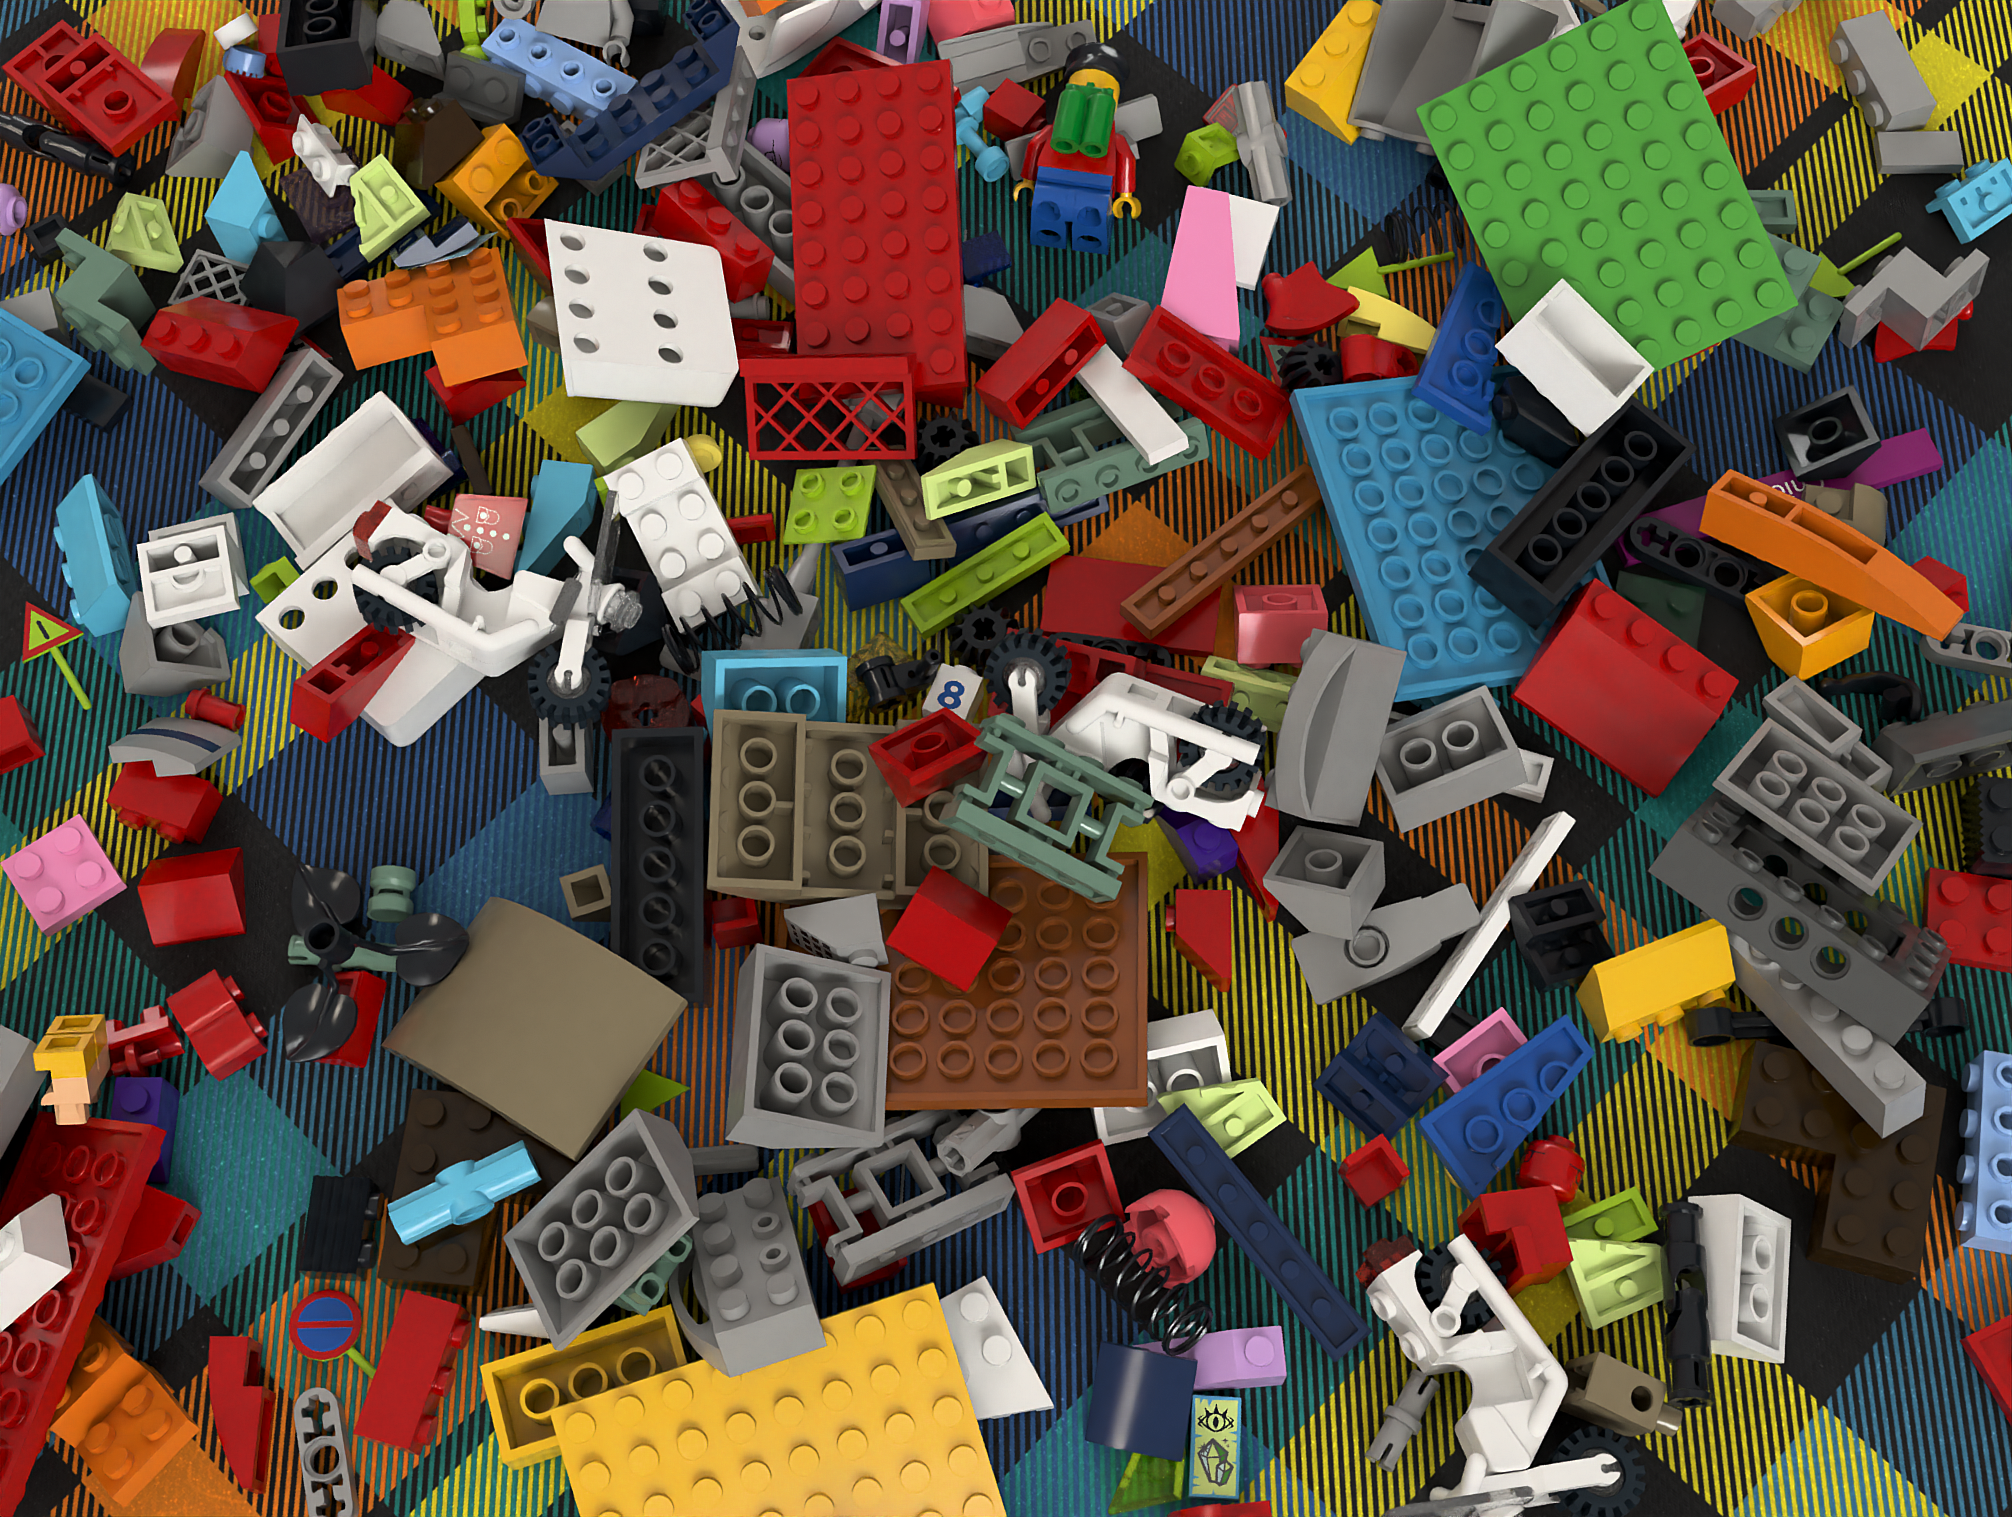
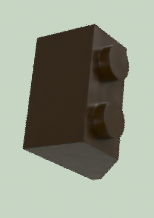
M420 97L405 107L403 113L406 116L396 124L393 168L410 189L428 190L482 142L485 137L455 98L438 99V97H434L432 99H423Z

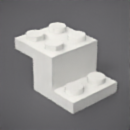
M233 512L148 531L150 542L137 545L147 622L153 629L240 609L239 596L250 594L239 522Z

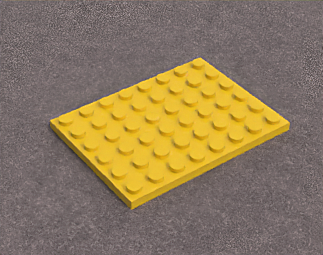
M934 1282L820 1319L827 1346L729 1378L701 1358L549 1410L580 1517H1007Z

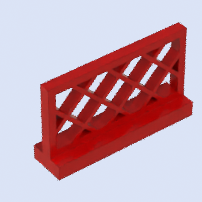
M917 352L751 354L739 359L740 377H744L749 460L916 459L918 457L914 371L917 370ZM826 382H837L831 390L824 384ZM845 382H854L867 395L853 411L835 395ZM865 382H878V384L871 389ZM886 382H903L904 401L895 410L877 394ZM757 383H771L783 395L770 411L757 399ZM782 383L795 384L788 390ZM803 383H813L825 395L812 411L794 395ZM871 399L889 416L875 432L857 416ZM829 400L847 416L834 432L815 416ZM787 401L793 404L805 416L792 433L774 416ZM903 409L905 411V421L898 415ZM758 412L764 417L760 423ZM809 421L827 437L818 449H808L796 438ZM851 421L869 438L859 449H849L837 437ZM892 421L905 432L906 449H891L879 437ZM768 422L786 438L776 450H760L759 432ZM832 442L838 449L826 448ZM874 442L880 449L867 448ZM791 443L796 449L785 448Z

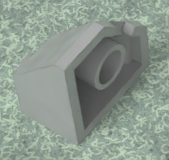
M217 74L197 92L191 103L195 110L188 117L184 128L179 126L172 139L165 173L170 176L225 179L240 150L248 152L251 159L253 158L254 148L251 146L254 129L226 79Z
M136 591L132 595L119 651L125 693L169 697L222 683L231 677L224 639L211 627L205 631L196 621L189 620L153 629L147 622L143 592Z

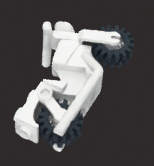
M1029 627L1020 628L1017 634L1012 631L1003 640L1001 639L986 662L988 666L984 670V679H989L985 686L988 694L995 691L997 695L993 702L997 706L1003 701L1007 703L1008 707L1005 712L1013 714L1026 723L1025 729L1038 736L1049 735L1057 738L1065 744L1064 750L1077 757L1088 756L1098 760L1104 765L1103 771L1107 773L1117 763L1125 759L1138 758L1149 763L1151 796L1155 800L1163 802L1172 810L1189 812L1207 819L1217 827L1231 828L1239 832L1246 815L1253 818L1256 817L1265 793L1258 790L1257 786L1262 775V771H1259L1266 750L1267 726L1263 725L1259 717L1253 721L1251 719L1253 711L1248 707L1241 712L1237 710L1239 703L1231 701L1229 707H1223V700L1215 701L1214 705L1211 706L1208 703L1200 702L1126 673L1117 672L1106 677L1050 729V710L1062 698L1072 677V673H1069L1072 661L1071 658L1065 659L1068 650L1064 644L1057 648L1055 643L1058 638L1053 634L1048 639L1042 637L1044 632L1042 629L1036 628L1033 634H1029ZM1177 738H1180L1179 753L1183 754L1177 763ZM1015 749L1006 772L1022 780L1028 764L1036 760ZM1041 780L1029 809L1034 819L1045 824L1051 819L1052 814L1046 801L1055 787Z

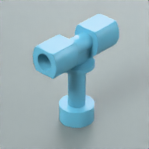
M978 86L961 96L962 99L957 104L958 108L955 109L957 145L965 144L977 158L975 169L984 180L993 182L1007 172L1009 158L1000 147L992 146L989 148L976 133L979 127L978 123L984 120L983 104L990 97L982 86Z

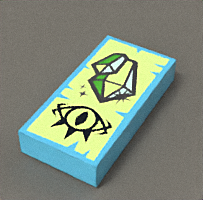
M1192 1395L1188 1498L1238 1501L1241 1398Z

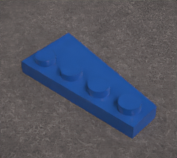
M1469 260L1460 270L1411 394L1478 435L1483 436L1491 429L1492 416L1488 415L1489 402L1494 398L1495 383L1491 381L1492 367L1497 362L1498 349L1495 347V335L1501 324L1503 299L1491 273Z
M1567 1014L1558 1018L1414 1123L1471 1203L1486 1190L1489 1182L1498 1171L1502 1170L1513 1156V1152L1525 1137L1534 1130L1542 1120L1541 1117L1553 1102L1562 1095L1595 1052Z

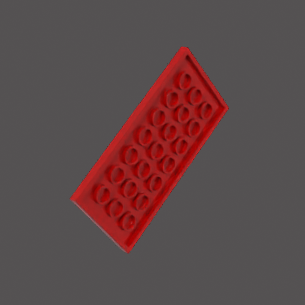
M950 59L788 79L787 101L797 354L917 352V370L914 371L915 392L969 387L953 65ZM826 382L824 384L831 390L837 382ZM845 382L835 393L841 400L865 398L867 396L854 382ZM865 382L871 389L878 384V382ZM886 382L877 394L879 396L904 394L903 382ZM803 383L799 387V400L803 404L819 403L825 396L813 383Z
M39 1111L0 1203L1 1230L19 1213L53 1193L60 1196L72 1264V1271L0 1333V1517H13L17 1505L24 1497L26 1482L37 1455L44 1447L46 1432L57 1405L64 1397L66 1382L76 1357L84 1347L85 1335L95 1310L104 1297L105 1285L115 1260L122 1252L125 1235L134 1213L141 1204L142 1193L151 1170L160 1157L161 1145L167 1131L154 1125L89 1117L84 1124L58 1125L56 1124L55 1113Z

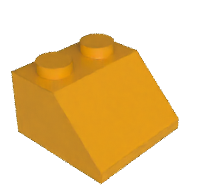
M1788 573L1745 595L1744 601L1768 658L1790 678L1795 675L1801 681H1804L1868 648L1875 611L1841 597L1808 580L1801 579L1795 574Z

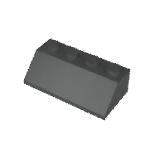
M2012 694L2002 702L1990 704L1988 700L1978 701L1967 706L1959 713L1948 715L1947 711H1939L1926 716L1919 723L1906 726L1905 722H1896L1882 728L1879 731V736L1869 749L1894 768L1885 789L1887 796L1892 797L2012 766Z

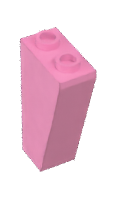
M1188 185L1160 306L1227 352L1238 355L1240 326L1229 193Z

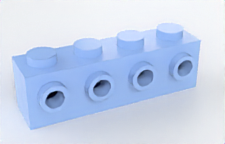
M504 18L481 45L482 51L488 57L489 62L526 74L525 94L532 98L539 97L552 104L560 113L564 115L571 114L582 121L595 118L608 108L609 103L615 97L627 94L639 85L638 80L608 66L604 62L551 34L535 31V26L522 19L512 20Z
M1984 1050L1970 1063L1965 1065L1962 1073V1090L1968 1093L1967 1109L1963 1110L1959 1122L1960 1136L1965 1137V1153L1961 1155L1958 1162L1957 1181L1963 1183L1962 1201H1959L1955 1210L1954 1224L1957 1230H1961L1960 1246L2012 1255V1055Z

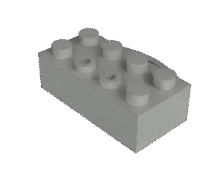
M1312 629L1311 636L1305 639L1301 646L1300 657L1303 661V666L1297 681L1289 690L1288 705L1281 729L1277 734L1275 768L1265 778L1264 790L1267 793L1265 806L1306 820L1359 827L1407 655L1406 651L1321 629Z
M777 1176L771 1179L754 1178L748 1181L743 1188L724 1194L713 1192L701 1196L698 1199L700 1219L685 1233L693 1239L691 1243L692 1249L684 1262H679L668 1280L669 1294L681 1329L696 1352L711 1366L731 1378L827 1346L794 1220L780 1177ZM692 1268L693 1287L698 1302L705 1315L709 1318L704 1324H697L683 1304V1291Z

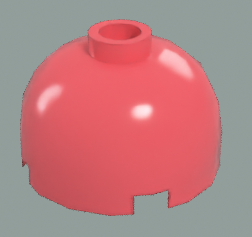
M1159 1189L1126 1207L1124 1213H1130V1220L1123 1224L1124 1233L1132 1231L1136 1234V1241L1131 1248L1133 1255L1146 1248L1153 1250V1258L1144 1271L1146 1273L1151 1271L1152 1266L1155 1269L1165 1265L1170 1266V1275L1163 1285L1164 1288L1171 1289L1179 1283L1188 1284L1208 1268L1216 1251L1214 1217L1205 1204L1181 1190ZM1132 1236L1126 1237L1128 1245L1131 1242ZM1149 1253L1142 1254L1136 1259L1141 1267L1147 1261ZM1162 1270L1158 1274L1164 1278L1166 1270Z

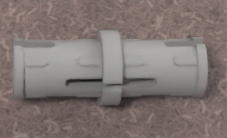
M1412 1369L1410 1377L1394 1406H1387L1383 1413L1386 1420L1369 1450L1364 1455L1372 1463H1375L1376 1460H1380L1387 1447V1451L1378 1466L1388 1472H1393L1395 1469V1464L1411 1435H1418L1422 1428L1419 1421L1435 1392L1440 1388V1384L1433 1378H1430L1429 1381H1425L1418 1393L1427 1374H1423V1372Z

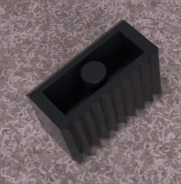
M1981 776L1960 798V801L1963 803L1960 809L1964 812L1960 816L1964 820L1961 824L1964 828L1961 834L1965 837L1961 842L1965 845L1962 851L1966 854L1962 858L1966 862L1963 868L1966 870V873L2011 880L2012 778Z
M313 1176L299 1272L307 1278L366 1282L367 1271L375 1267L378 1256V1244L376 1240H373L375 1221H381L385 1207L384 1194L380 1192L379 1186L370 1178Z

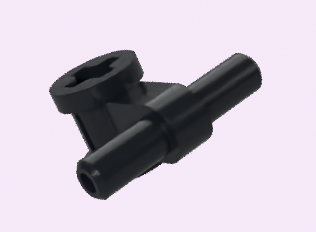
M929 649L922 659L895 665L893 658L889 655L878 656L860 664L855 669V674L858 681L865 684L870 697L867 702L870 712L873 714L888 712L901 706L906 701L914 700L920 691L926 690L934 681L936 669L942 662L941 653L936 649Z

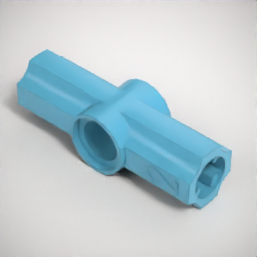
M521 1140L477 1162L466 1160L444 1169L435 1177L436 1182L388 1204L389 1216L402 1242L408 1245L452 1223L460 1225L481 1218L494 1208L495 1202L540 1181L541 1177L526 1143Z

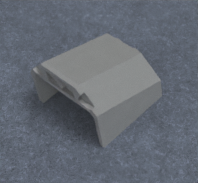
M1383 0L1347 124L1362 128L1360 136L1384 142L1385 136L1417 144L1416 152L1437 157L1415 108L1550 41L1556 31L1559 16L1520 0H1492L1491 6L1453 0Z

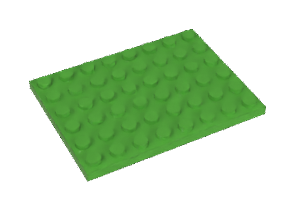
M1629 0L1415 108L1514 325L1563 278L1654 368L1652 372L1654 373L1799 305L1662 0Z

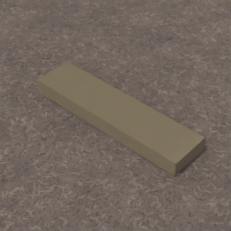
M903 445L889 446L891 449H905ZM868 447L867 449H880V448H879V447ZM861 459L864 466H877L874 486L912 560L955 557L957 544L943 518L926 519L921 478L911 459Z

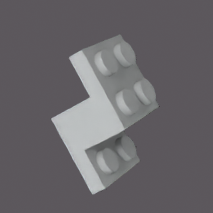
M1907 247L1901 250L1895 257L1888 255L1875 268L1873 272L1875 277L1866 286L1857 285L1845 297L1842 303L1844 305L1843 314L1839 319L1841 326L1838 340L1851 350L1881 321L1920 352L1979 294L1990 258L1976 248L1966 259L1961 256L1955 259L1942 276Z

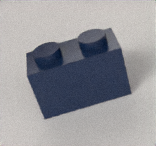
M896 528L831 547L837 587L850 612L909 595L931 582L929 560L913 561Z

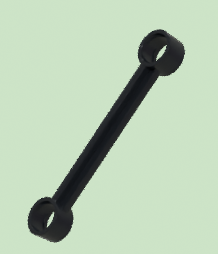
M1958 997L1931 999L1930 1003L1905 1033L1920 1032L1923 1037L1940 1038L1968 1031L1970 1027L1964 999ZM1707 1007L1692 1010L1684 1015L1687 1042L1692 1047H1716L1729 1044L1734 1040L1787 1038L1762 1011L1732 1012L1731 1009L1725 1007Z

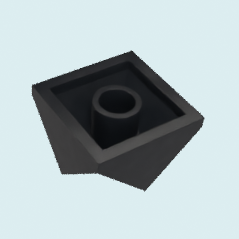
M271 241L260 243L239 285V289L256 309L294 317L300 322L289 343L290 345L339 311L337 289L343 288L346 283L320 245L306 241Z
M600 564L597 569L598 587L600 585L621 583L625 587L623 597L625 598L626 596L628 600L624 611L617 620L614 621L611 617L608 622L601 624L597 621V617H595L592 648L598 652L624 656L663 638L661 627H665L668 624L661 598L662 590L656 576L650 572Z

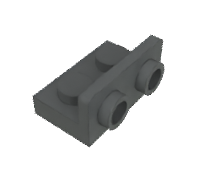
M455 50L449 52L447 56L443 92L433 95L432 98H455L468 116L480 121V126L484 128L502 123L508 126L520 121L526 74Z

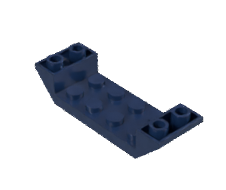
M694 0L689 5L688 11L681 16L699 41L692 46L689 45L681 48L674 55L671 62L660 70H653L642 78L640 85L627 94L615 97L609 103L606 110L595 118L584 120L578 125L575 133L571 136L567 135L551 113L544 118H537L531 121L518 138L537 173L540 176L598 181L729 84L740 26L721 0Z

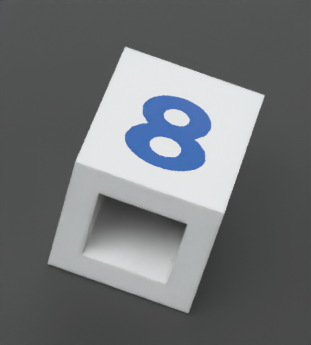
M942 663L922 707L923 718L947 707L966 722L972 723L984 696L983 677L978 676L969 667L963 665L952 667Z

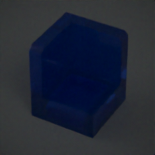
M998 230L962 242L964 285L967 284L977 288L983 287V277L1012 266L1011 257Z

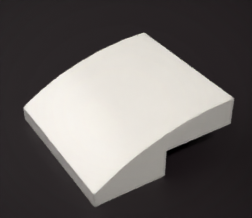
M1229 194L1236 286L1255 291L1266 259L1267 248L1278 219L1280 207Z

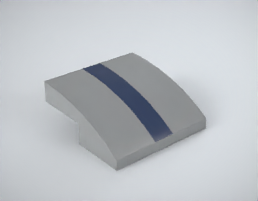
M160 717L154 718L111 744L108 748L113 763L152 760L157 777L197 774L242 743L240 735L211 723L188 718Z

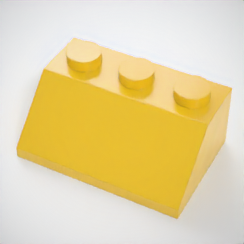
M1348 0L1284 83L1286 106L1350 146L1359 137L1362 128L1347 124L1381 9V5L1372 0Z
M1712 918L1594 965L1575 995L1600 1044L1615 1038L1618 1044L1629 1041L1643 1032L1641 1028L1656 1021L1659 1027L1666 1026L1682 1018L1685 1015L1683 1011L1695 1005H1699L1700 1008L1713 1007L1727 998L1725 995L1726 991L1736 980L1726 927Z

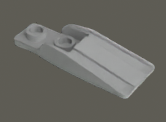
M1088 19L1053 27L1051 22H1032L1010 25L940 41L937 45L940 60L950 59L953 65L954 86L959 87L961 96L978 86H982L989 95H992L1006 78L1022 86L1062 71L1065 67L1066 58L1072 49L1081 44L1097 42L1093 24Z
M1458 883L1423 899L1420 896L1371 910L1353 940L1309 932L1292 939L1291 946L1317 1005H1325L1405 972L1435 954L1441 948L1442 941L1480 926L1482 920L1466 884Z

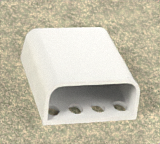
M544 218L567 397L580 396L698 407H716L720 405L739 370L721 257L717 249L706 245L564 223Z
M390 497L255 616L256 620L276 645L307 671L368 625L364 621L362 613L359 612L351 581L353 570L347 567L346 562L347 558L356 551L369 553L371 557L370 563L373 562L368 544V536L372 527L378 520H383L392 507L402 511ZM474 579V586H476L480 590L488 592ZM324 580L336 582L338 589L333 597L326 600L314 597V589L318 583ZM439 594V602L435 604L438 607H441L443 594ZM296 609L304 612V622L298 628L289 630L281 626V618L289 610ZM416 637L414 645L359 716L392 744L404 747L412 744L486 675Z

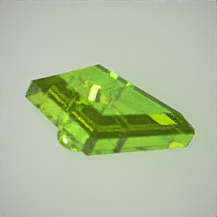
M1184 1448L1182 1462L1133 1452L1108 1508V1515H1118L1182 1500L1186 1448Z

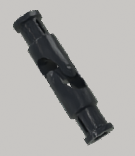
M0 107V139L6 141L9 147L53 163H61L62 161L75 172L88 177L96 175L103 177L118 188H123L131 181L135 171L134 157L130 153L124 152L116 158L95 140L83 136L69 135L64 129L21 113L12 115L4 112Z
M1666 1203L1658 1208V1216L1664 1220L1665 1245L1660 1248L1664 1310L1667 1314L1664 1335L1666 1361L1671 1364L1672 1392L1667 1395L1668 1403L1679 1408H1705L1712 1406L1715 1402L1714 1395L1709 1392L1707 1364L1712 1361L1709 1322L1706 1317L1708 1310L1706 1249L1700 1245L1699 1219H1702L1704 1213L1703 1208L1696 1203ZM1677 1277L1688 1282L1690 1287L1685 1290L1676 1291Z

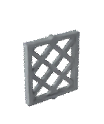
M197 249L185 272L180 275V281L167 303L169 306L215 292L218 300L230 303L241 300L239 305L248 306L250 302L239 289L240 282L245 273L236 276L234 269L246 272L249 265ZM208 261L221 265L211 268ZM203 262L206 271L192 276L198 263ZM228 269L231 279L218 284L214 274ZM209 277L212 286L198 291L195 282ZM190 284L194 294L179 299L185 287ZM235 285L238 294L224 299L221 290Z

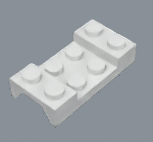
M680 437L603 477L621 515L626 517L660 584L659 586L663 592L661 596L680 634L686 635L679 620L680 616L684 617L693 631L706 622L700 608L701 604L706 607L713 618L726 612L727 609L721 597L722 593L726 594L734 607L748 603V598L742 587L743 581L749 585L757 598L763 596L686 440Z

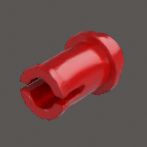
M207 688L192 690L185 703V713L189 714L191 719L206 720L229 728V730L234 732L241 728L246 717L247 709L245 705L214 696L212 691Z

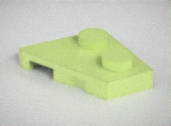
M382 153L349 178L351 193L356 200L354 207L355 221L360 227L362 244H359V249L369 263L431 215Z
M126 192L118 203L105 250L128 264L177 273L184 262L163 200Z
M1257 1077L1163 1092L1156 1096L1168 1115L1185 1103L1230 1159L1287 1119Z
M1568 1238L1574 1261L1566 1267V1271L1587 1327L1596 1330L1663 1300L1661 1246L1652 1243ZM1676 1283V1284H1675V1287H1676V1291H1678L1679 1289H1678V1286H1677V1283Z

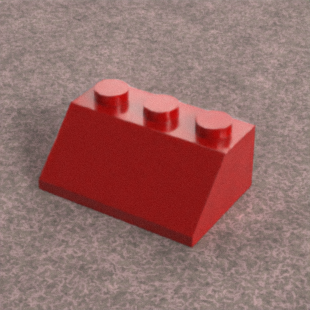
M200 296L159 309L140 346L170 371L263 394L300 322L294 317Z

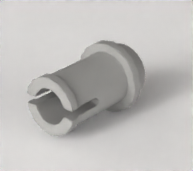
M758 292L736 304L727 298L731 318L770 319L768 296H761Z

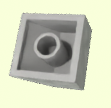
M1297 825L1263 877V886L1309 931L1353 940L1386 885L1384 845L1381 841Z

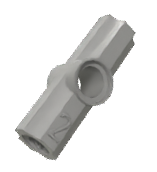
M1264 80L1246 82L1238 85V88L1232 91L1240 128V134L1237 135L1236 139L1238 152L1244 166L1249 171L1254 201L1282 207L1293 200L1284 160L1288 155L1286 138L1280 124L1276 122L1268 83Z
M1042 1108L976 1109L971 1116L937 1144L938 1157L946 1164L950 1172L963 1177L967 1172H971L992 1152L1006 1151L1017 1146L1021 1141V1127Z

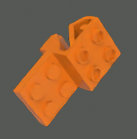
M94 1313L85 1335L84 1347L76 1357L66 1382L64 1397L57 1405L48 1428L77 1450L109 1496L125 1508L200 1431V1428L173 1396L175 1391L162 1375L146 1362L137 1361L130 1354L135 1348L97 1313Z

